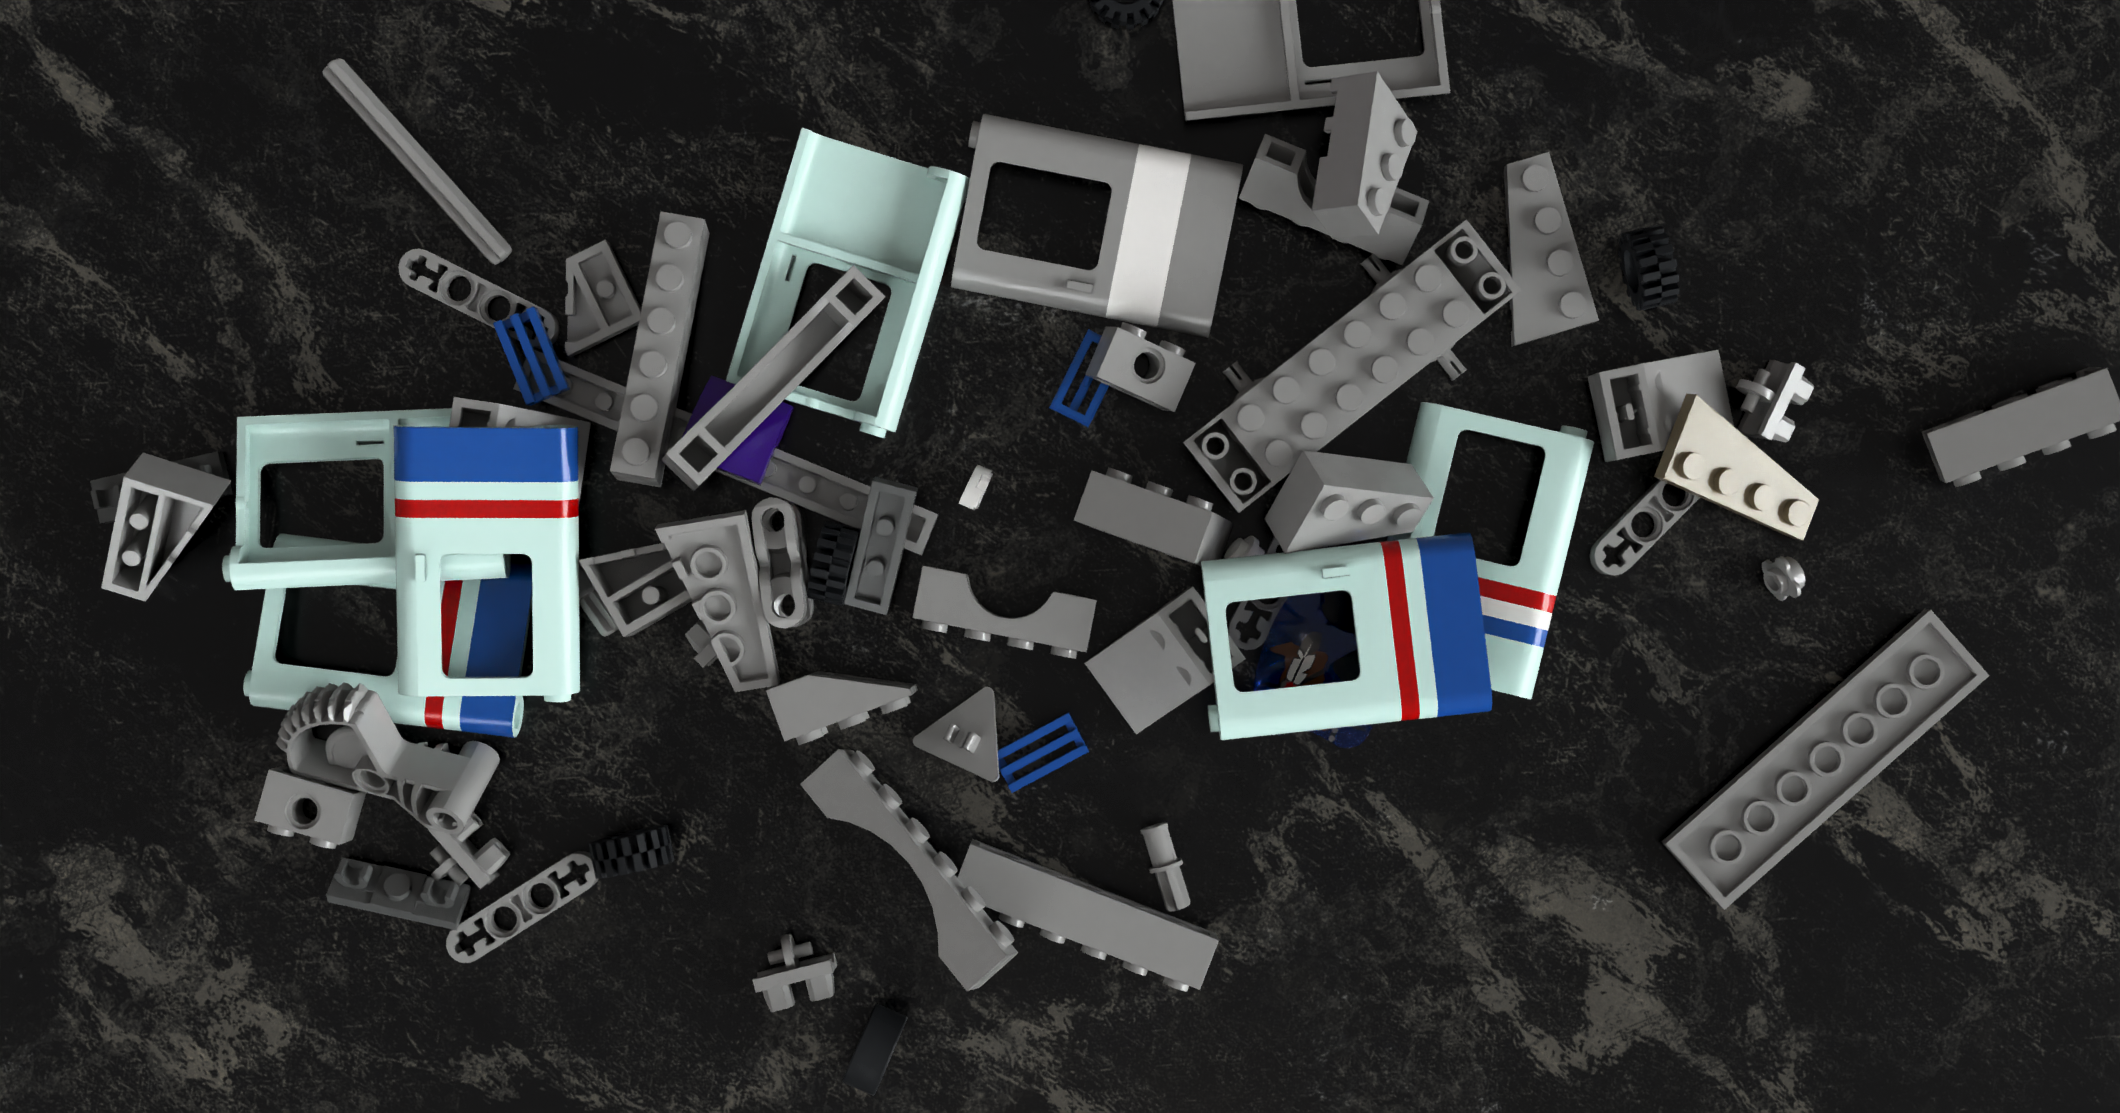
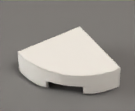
M980 465L976 466L959 504L972 510L978 509L993 475L991 473L992 470Z

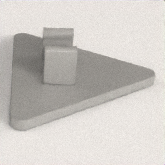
M984 687L913 738L914 746L990 782H996L999 779V761L993 689Z

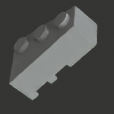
M1378 71L1332 78L1330 92L1337 94L1333 117H1327L1325 120L1324 131L1327 134L1331 133L1328 155L1319 159L1312 212L1332 239L1379 234L1418 132L1414 123L1408 118Z
M1303 450L1264 519L1286 554L1413 532L1434 498L1412 464Z
M142 453L123 478L101 588L146 602L217 503L231 480Z
M1109 467L1106 475L1091 470L1074 521L1201 566V561L1222 558L1234 523L1211 512L1213 503L1188 495L1186 503L1171 498L1172 489L1148 481L1145 489L1131 484L1133 476Z
M664 543L579 560L623 637L634 636L692 602L682 579H679L672 565L673 560Z

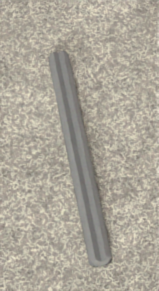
M338 58L330 61L322 71L326 80L489 262L494 265L503 262L512 252V247L345 60Z

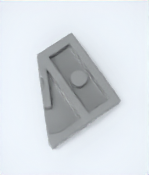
M603 240L566 258L568 294L565 297V315L568 316L565 351L568 356L573 357L639 324L641 307L607 240Z

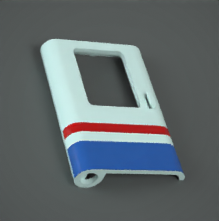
M393 425L398 693L403 696L416 697L544 696V701L546 702L570 701L571 694L580 691L578 426L415 427ZM446 554H525L531 558L533 672L529 676L449 677L444 674L442 670L440 562L442 556ZM425 563H426V580H425Z
M1469 532L1310 549L1286 554L1282 552L1201 561L1216 694V705H1208L1210 732H1219L1220 740L1471 714L1492 710V689L1476 557L1472 536ZM1333 591H1346L1350 594L1360 669L1358 678L1352 681L1240 692L1235 688L1226 619V607L1228 604L1240 601Z
M282 533L277 536L273 548L366 543ZM511 561L509 578L441 581L442 670L445 675L449 677L521 676L532 609V564ZM396 583L362 585L396 590ZM286 588L265 590L252 670L247 672L243 685L244 695L249 696L250 703L253 706L289 710L293 704H296L299 698H302L306 692H312L317 686L325 688L331 683L339 687L345 682L355 688L360 683L368 690L375 691L379 695L393 723L512 738L517 737L523 719V696H403L398 693V657L395 670L390 676L278 663L275 653Z

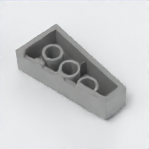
M2089 367L2076 372V379L2069 377L2059 381H2052L2039 386L2035 394L2028 396L2026 393L2014 396L1992 405L1991 410L1985 412L1983 410L1974 411L1922 431L1940 481L1944 483L1953 481L1955 487L1963 486L1981 479L1979 471L1997 465L1999 471L2008 470L2026 463L2024 455L2042 449L2044 455H2049L2071 447L2069 439L2087 433L2089 439H2094L2116 431L2114 423L2120 421V399L2108 368Z

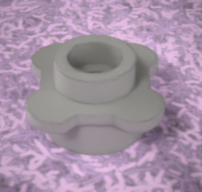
M1780 556L1775 559V562L1770 560L1762 562L1765 585L1778 600L1783 601L1789 595L1793 598L1800 596L1801 589L1805 586L1806 580L1803 569L1795 559L1788 556Z

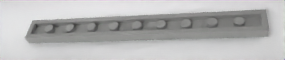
M534 350L549 387L556 385L545 355ZM526 358L523 368L533 392L537 393L540 390ZM558 360L570 390L543 400V402L618 432L626 387ZM516 381V384L513 389L521 392ZM676 408L668 451L682 438L692 415L691 413ZM777 448L774 450L761 486L723 471L714 470L717 473L845 525L862 528L871 489L870 486ZM914 505L904 549L922 556L938 514Z

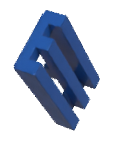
M535 306L526 309L524 313L511 315L507 320H499L493 323L526 405H534L570 390L541 316ZM531 321L556 382L554 386L549 387L524 327V324ZM514 328L540 390L537 393H534L508 331Z
M1089 329L1049 409L1089 428L1109 386L1100 383L1085 415L1077 411L1093 378L1085 375L1070 407L1063 405L1062 402L1092 342L1098 344L1101 339V335Z
M1068 712L998 749L999 770L1003 778H1005L1011 793L1088 753L1089 749ZM1066 725L1068 733L1007 764L1004 757ZM1074 740L1076 748L1015 779L1013 772Z

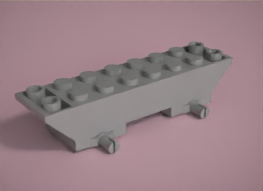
M1467 219L1405 268L1390 273L1375 254L1365 259L1361 266L1366 269L1377 283L1370 295L1267 377L1252 381L1238 361L1222 372L1239 393L1229 407L1184 441L1183 444L1238 513L1292 471L1303 450L1313 452L1320 450L1429 363L1437 360L1452 381L1467 370L1451 351V348L1454 347L1459 339L1522 291Z

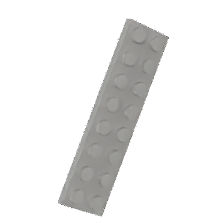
M1924 609L1668 835L1662 843L1721 909L1725 910L1990 675L1931 609Z

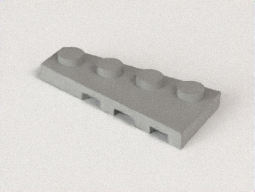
M1543 153L1504 166L1505 210L1509 242L1507 257L1508 265H1510V275L1522 289V291L1509 300L1510 310L1512 311L1511 347L1597 322L1599 318L1550 153Z
M743 510L657 524L655 531L661 543L665 544L673 560L672 565L679 579H682L693 601L692 606L699 620L702 619L710 635L712 647L734 691L740 692L778 686L781 679L770 625L763 613L759 570L747 511Z

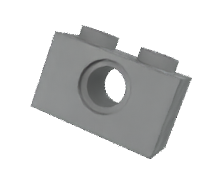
M1122 322L1120 328L1106 326L1085 375L1156 408L1175 412L1196 363L1184 358L1185 350L1177 345L1161 340L1158 346L1145 340L1147 332L1125 322ZM1141 353H1144L1149 359V370L1144 376L1139 377L1135 372L1134 362Z
M280 766L268 770L254 821L268 824L267 831L292 837L296 832L310 836L309 842L313 845L335 849L337 844L340 845L353 840L366 793L293 773L289 767ZM306 798L311 799L317 806V816L314 820L307 818L303 812V803Z

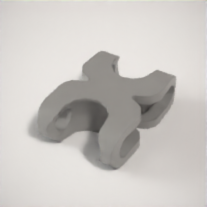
M766 498L757 503L751 517L754 546L760 565L759 586L763 613L766 620L775 627H798L808 622L814 612V600L807 598L810 571L806 561L807 543L803 515L799 507L794 503L779 498ZM782 512L784 527L776 532L773 529L772 519L776 513ZM786 595H791L795 602V610L790 616L784 612L782 607L783 599Z

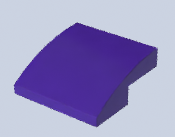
M711 375L694 408L683 436L735 384ZM782 402L716 469L761 486L774 450L780 444L794 407Z

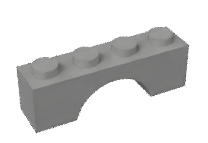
M1265 134L1239 199L1251 203L1258 209L1268 210L1288 218L1297 225L1310 227L1329 235L1312 212L1316 180L1309 170L1306 150ZM1396 187L1389 211L1385 216L1379 234L1335 240L1341 243H1349L1371 252L1380 259L1390 260L1403 265L1423 224L1429 200Z
M923 566L912 618L922 620V629L947 633L948 625L965 628L964 637L990 642L991 634L1009 637L1008 646L1033 650L1034 642L1051 645L1050 654L1076 659L1078 651L1087 653L1097 600L1053 591L1047 602L1037 611L1023 617H1003L990 612L977 600L972 591L968 574Z

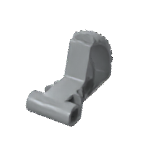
M345 682L339 687L329 683L325 688L317 686L312 692H306L302 698L298 699L295 705L293 704L285 715L281 722V728L278 732L279 738L276 742L278 747L287 753L288 766L293 773L392 799L424 827L449 834H458L464 830L500 762L498 753L492 747L478 741L465 743L457 755L450 753L448 743H441L436 745L435 748L428 747V742L414 744L404 740L379 695L375 691L368 690L360 683L355 688ZM319 725H347L335 730L330 734L327 741L315 738L312 733V727Z

